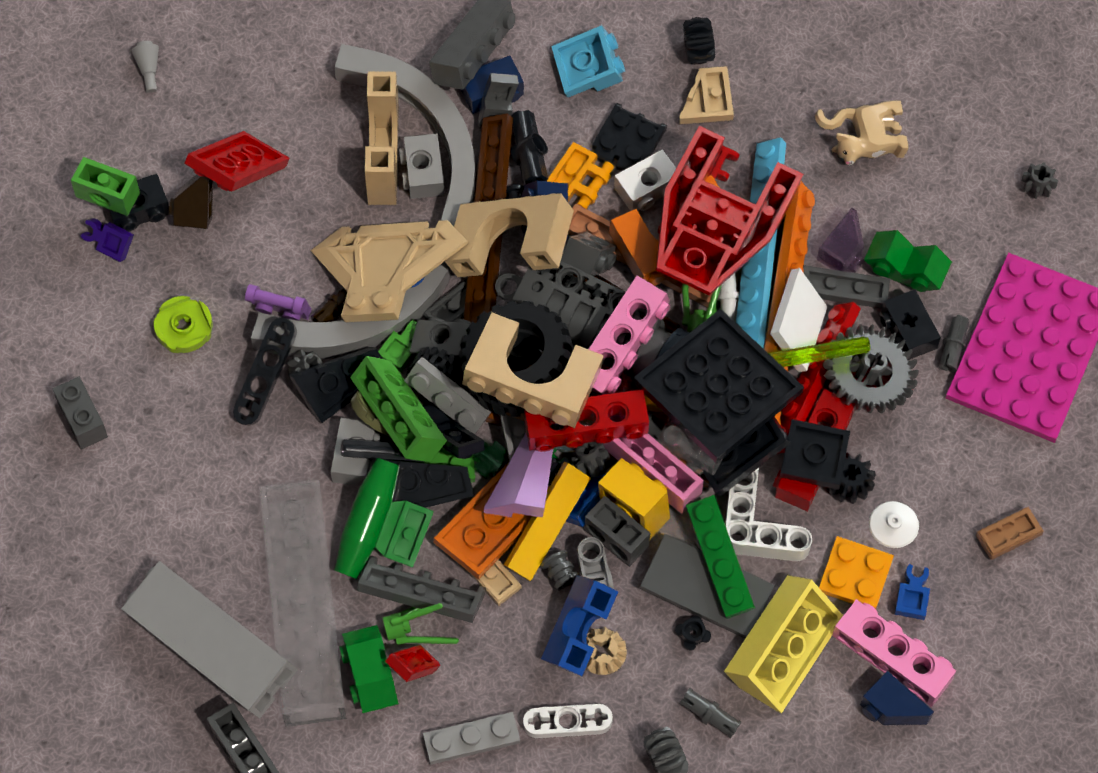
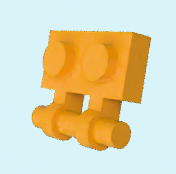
M573 142L549 176L547 182L568 183V202L575 194L580 197L577 204L587 209L598 198L597 193L602 185H606L610 180V173L614 166L610 162L605 161L601 168L595 165L597 154ZM587 175L593 178L588 187L581 184Z

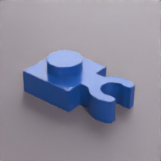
M909 564L905 572V579L908 584L900 582L895 615L925 620L930 588L922 587V585L928 579L929 569L924 567L922 576L915 577L912 574L913 565Z

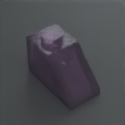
M851 208L819 247L817 260L832 270L856 273L864 261V258H862L864 243L857 210Z

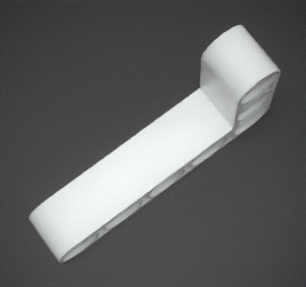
M759 468L744 478L750 482L749 485L742 486L736 484L728 493L725 525L735 553L737 555L788 561L804 560L809 555L812 544V535L806 528L754 521ZM742 506L747 509V512L738 513L733 508ZM738 533L744 536L745 539L735 541L731 538V535ZM763 537L772 538L775 543L767 545L764 544L760 539ZM801 541L804 547L795 548L790 542Z

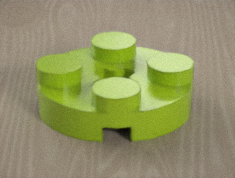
M177 296L164 302L154 319V330L158 341L172 353L195 351L209 341L212 335L213 321L208 307L200 300L199 302L191 300L188 296ZM184 319L186 323L191 322L187 329H178L176 327L179 326L180 320Z

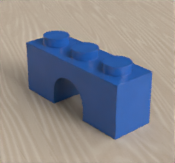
M577 575L541 660L568 672L583 676L594 650L593 647L587 644L588 630L595 620L599 618L607 620L618 591L596 580Z

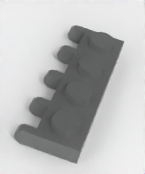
M370 557L358 582V592L419 609L441 603L443 605L442 609L436 610L434 613L473 623L485 596L486 587L479 586L477 592L460 588V580L453 579L452 584L449 585L431 580V572L425 571L423 577L402 572V564L397 563L394 569L377 565L378 558Z

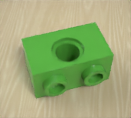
M85 157L81 160L71 179L77 198L126 216L129 215L140 194L136 176Z

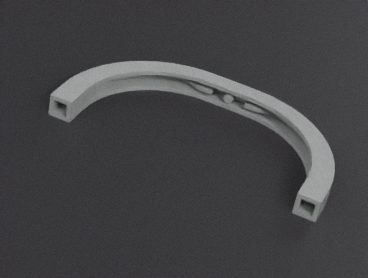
M341 44L334 67L336 81L367 87L368 71L396 72L398 98L418 110L439 134L447 150L452 169L450 189L441 221L448 220L454 226L460 204L473 203L475 193L473 146L469 131L457 107L444 90L437 84H434L431 78L408 63L384 53ZM444 261L426 275L419 285L409 288L405 293L398 320L305 322L289 319L296 326L297 335L288 357H294V354L303 349L306 355L314 351L320 359L337 358L369 347L375 348L385 343L393 331L400 335L412 319L417 322V320L423 317V313L443 293L453 271ZM258 313L251 336L254 350L259 351L270 324L275 319L281 317ZM287 324L276 328V332L279 333L278 340L275 342L271 339L269 344L275 345L281 350L284 349L285 345H281L280 340L283 335L289 336L290 331L286 329ZM275 350L267 351L268 353L278 355V353Z

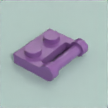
M252 284L248 285L245 293V301L251 302L256 306L255 310L261 313L272 314V311L283 313L284 318L299 321L300 318L308 320L312 310L305 298L296 297L294 299L260 290L259 286Z

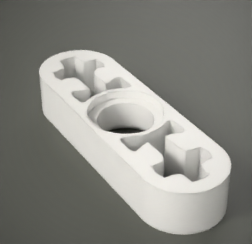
M603 704L532 708L526 712L523 718V728L526 734L533 738L597 735L606 733L611 728L613 716L611 710ZM597 712L601 713L603 718H607V720H603L601 726H596V722L591 720L586 721V727L581 728L582 716L580 713H585V719L594 718ZM565 714H571L576 718L577 723L573 728L565 729L559 724L560 717ZM550 715H555V729H550L551 723L541 724V729L535 730L534 725L528 724L533 722L535 716H539L540 721L545 722L550 721Z

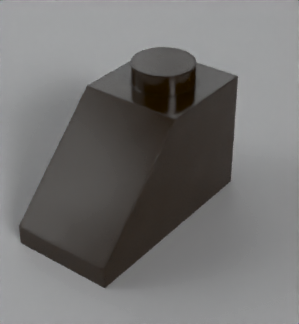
M196 174L179 188L175 198H171L169 203V215H173V226L208 229L213 215V180Z

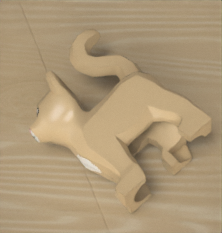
M886 101L875 105L861 106L856 109H842L831 120L825 117L822 110H818L815 114V120L818 125L827 130L840 127L846 118L852 121L857 137L837 133L838 144L831 149L832 152L838 153V156L847 165L854 164L861 157L877 158L892 153L897 158H904L907 153V136L888 135L885 130L890 131L892 134H899L902 127L899 125V122L894 121V115H902L903 113L901 101Z

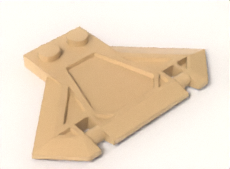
M448 220L438 221L435 228H429L428 221L360 226L357 233H351L350 227H341L314 247L311 252L347 291L341 317L345 322L398 320L406 291L467 245L468 241Z

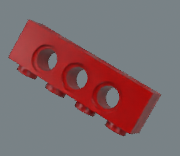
M643 389L588 397L575 428L565 425L561 430H553L550 428L552 424H555L552 419L540 414H531L524 409V422L529 451L546 452L559 446L575 448L582 446L584 443L595 441L604 444L624 437L627 439H638L648 434L649 417ZM613 415L621 416L624 420L620 422H614L610 419V417ZM588 419L593 421L594 424L584 426L580 424V421Z
M824 389L810 411L812 415L808 423L818 424L819 422H827L833 428L846 430L854 414L855 403L846 405L845 397L838 398L835 393ZM779 470L773 483V487L777 488L775 498L808 512L819 489V485L780 478L781 470Z

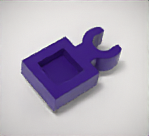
M91 218L86 220L85 224L92 227L93 234L87 231L81 234V238L88 242L97 241V251L119 262L124 261L134 234L111 222L104 224L103 227L98 219Z

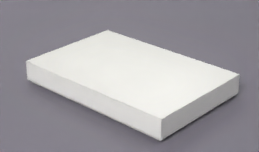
M800 268L792 269L789 274L770 335L798 372L808 370L827 305Z

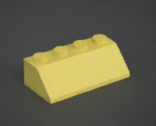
M787 575L724 672L740 689L782 713L832 637L834 628L843 617V614L812 579Z

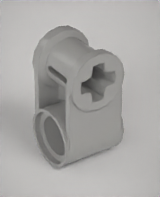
M595 537L583 539L577 549L579 575L596 580L614 589L603 543ZM587 550H593L598 556L594 559H588L583 556V553Z

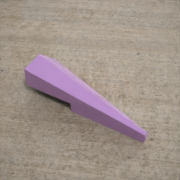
M557 423L552 424L550 428L556 430ZM525 433L487 501L484 513L512 517L513 513L543 518L553 449L546 452L529 451L527 434Z

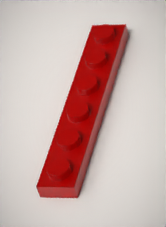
M854 302L835 305L828 314V320L823 330L818 334L808 370L803 371L797 379L804 386L803 393L781 410L780 426L787 437L792 419L803 422L807 420L826 381L824 375L827 370L823 367V363L826 360L824 354L827 349H830L829 344L832 340H836L838 333L842 332L845 337L846 330L849 327L852 328L861 310ZM786 447L779 453H785Z

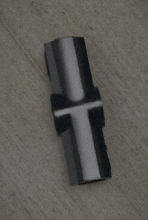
M529 110L516 111L511 115L513 118L512 134L515 145L510 148V153L516 164L520 166L523 185L535 181H547L548 175L544 155L547 154L548 147L544 139L538 134L534 113Z

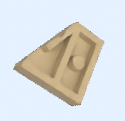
M727 66L699 68L695 83L688 94L687 102L680 113L679 124L733 120L734 113Z

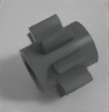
M1045 162L1036 166L1031 163L1028 172H1024L1021 181L1026 183L1024 192L1030 191L1034 194L1035 199L1043 194L1046 197H1050L1052 189H1055L1058 184V180L1053 178L1056 169H1051Z
M302 349L294 354L292 359L287 361V364L290 366L288 376L322 364L323 361L314 351L306 355Z
M596 442L584 443L582 446L577 447V456L572 457L575 468L591 478L602 475L607 469L606 463L611 461L604 445L597 444Z

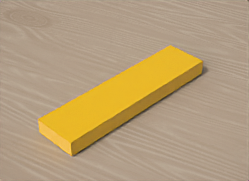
M563 462L547 490L543 518L531 517L505 561L504 566L529 581L532 580L591 477L571 464Z

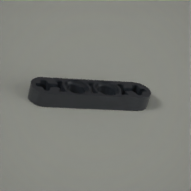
M277 318L270 324L235 403L233 414L236 421L242 425H254L260 420L297 335L296 326L287 318ZM287 324L286 329L290 331L289 336L283 335L280 340V344L285 345L284 349L281 350L277 346L269 344L271 339L275 342L278 340L279 333L276 332V328ZM269 350H275L279 355L277 364L271 367L266 366L263 361L264 354ZM257 377H263L267 381L266 390L259 394L253 392L251 387L252 381ZM247 393L254 398L262 399L260 404L255 401L252 404L251 410L255 412L253 418L248 416L246 420H243L244 414L240 410L242 407L247 408L251 401L245 398Z

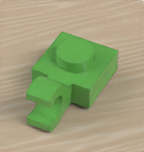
M413 319L401 335L393 331L378 351L382 359L391 360L399 372H402L413 358L410 348L417 324Z

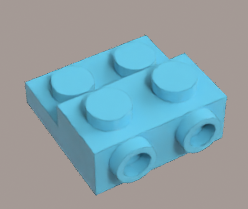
M602 25L551 46L564 93L568 98L593 87L598 92L623 81L621 73L625 72V67L619 56L616 57L614 52L615 49H618V43L614 34H608Z

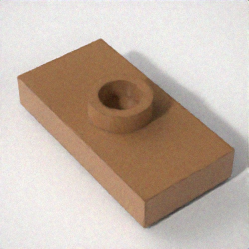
M1026 507L977 531L976 537L990 560H993L1041 536L1044 531L1030 508Z

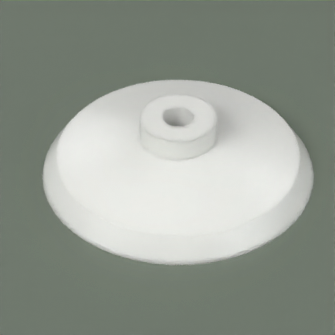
M890 501L878 505L872 511L869 518V529L874 539L880 544L890 548H901L910 544L916 538L919 531V521L915 512L909 506L900 502Z

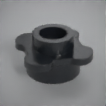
M692 616L683 624H678L675 628L676 635L682 638L684 648L689 651L694 650L696 645L702 642L707 643L711 639L710 631L706 630L699 616ZM695 631L696 635L693 636L690 632Z

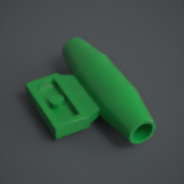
M376 458L358 489L342 531L334 571L357 579L374 548L385 558L413 568L434 511L409 501L392 502L399 465Z

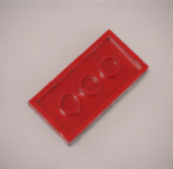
M242 131L188 153L184 164L191 167L197 175L208 177L216 182L219 188L232 192L284 169L290 158L247 132Z

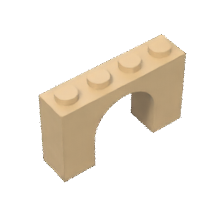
M368 71L369 146H365V179L368 205H397L399 121L396 72Z
M561 193L460 204L454 227L468 241V244L448 258L445 263L457 277L483 275L489 250L495 239L509 228L527 225L520 252L522 257L533 270L559 268L574 210Z
M491 312L465 367L462 384L468 386L474 392L486 393L496 397L503 403H512L524 408L531 414H540L552 419L559 425H568L575 428L600 373L604 355L575 345L563 373L558 378L543 384L526 382L518 378L511 371L507 363V358L517 339L520 323Z

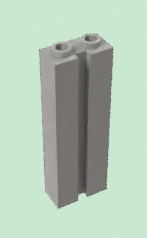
M160 561L146 573L143 582L127 597L126 603L121 608L258 718H261L274 702L275 698L273 696L280 687L284 689L299 670Z

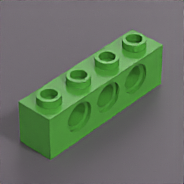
M366 356L350 377L405 459L431 462L447 440L411 388L404 381V378L392 361Z

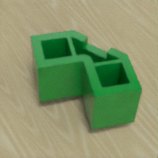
M898 230L876 232L864 258V261L873 269L875 274L890 278L919 292L940 290L952 263L936 245L914 247Z
M378 625L343 633L344 645L339 646L343 664L349 663L355 685L349 686L353 703H360L362 713L398 705L390 666L385 662L387 659L385 647Z

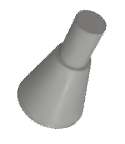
M151 41L138 42L131 52L142 76H144L146 93L157 92L155 74L159 46Z

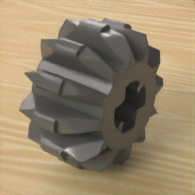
M668 727L659 728L644 737V747L656 773L688 772L689 764L683 748L672 729Z

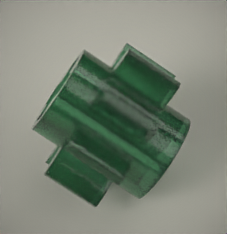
M497 441L492 446L484 442V451L473 455V460L477 462L474 466L476 471L486 479L490 474L495 476L509 462V459L505 457L507 455L506 448Z

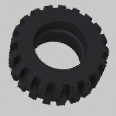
M509 301L505 306L500 307L498 304L491 307L492 311L488 313L484 311L477 316L478 321L476 323H470L466 329L467 335H464L460 342L459 360L464 374L465 367L491 312L520 323L517 339L513 347L533 346L541 349L543 353L532 366L513 373L518 378L534 384L548 383L558 378L563 373L574 350L569 330L566 324L562 322L561 317L556 312H550L549 307L538 304L536 307L534 302L523 301V304ZM469 389L471 395L480 402L482 407L487 410L493 408L495 414L505 416L506 413H510L511 417H521V414L524 413V408L512 403H503L494 396L483 392H474Z

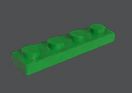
M712 495L687 504L689 516L726 618L729 619L756 609L716 497Z

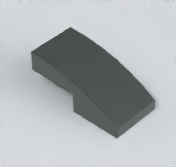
M490 73L481 102L478 126H482L484 117L506 113L511 116L513 111L511 101L519 85L517 75Z

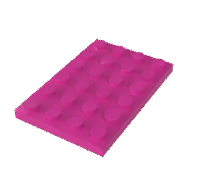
M1008 252L945 399L1055 443L1098 341V288Z

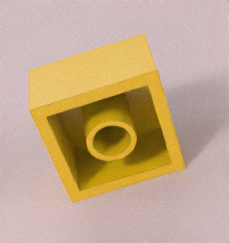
M621 458L598 482L600 500L604 496L610 499L650 532V540L669 521L670 511L667 488L659 480L648 478L637 464L633 462L629 464Z

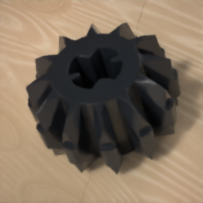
M695 17L685 20L683 33L687 60L691 64H705L714 61L715 42L711 21L707 17Z
M848 452L846 453L839 490L830 488V495L840 493V502H843L846 496H849L852 504L856 503L857 496L865 500L868 496V491H873L875 483L872 480L875 479L876 473L873 470H869L871 467L870 460L861 462L862 456L860 454L855 459H851V455ZM846 475H852V479L855 478V480H848L849 476L846 477Z

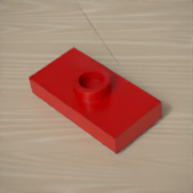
M421 645L391 653L385 661L406 682L433 674L440 667V663Z

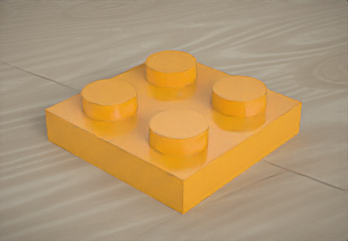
M837 536L819 588L825 595L851 604L857 599L862 604L868 603L876 609L894 555Z

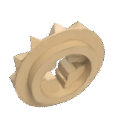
M604 627L602 629L593 628L587 633V644L593 647L594 650L586 669L597 675H608L617 671L624 664L627 655L625 641L619 636L618 632ZM609 642L608 653L610 655L602 654L596 658L597 648L595 645L602 647Z

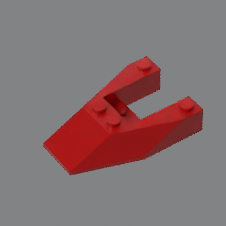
M699 126L664 191L656 271L710 296L771 241L798 190L804 174L777 162L757 203L753 204L706 182L719 157L725 137Z

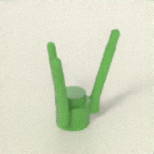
M682 283L684 314L682 325L688 326L687 332H692L718 311L720 300L717 299L722 285L712 293L707 311L698 309L694 310V314L690 315L688 285Z
M441 603L422 609L411 607L383 617L388 641L396 639L397 645L405 643L457 644L459 639L406 636V633L411 632L409 620L442 609L443 605Z

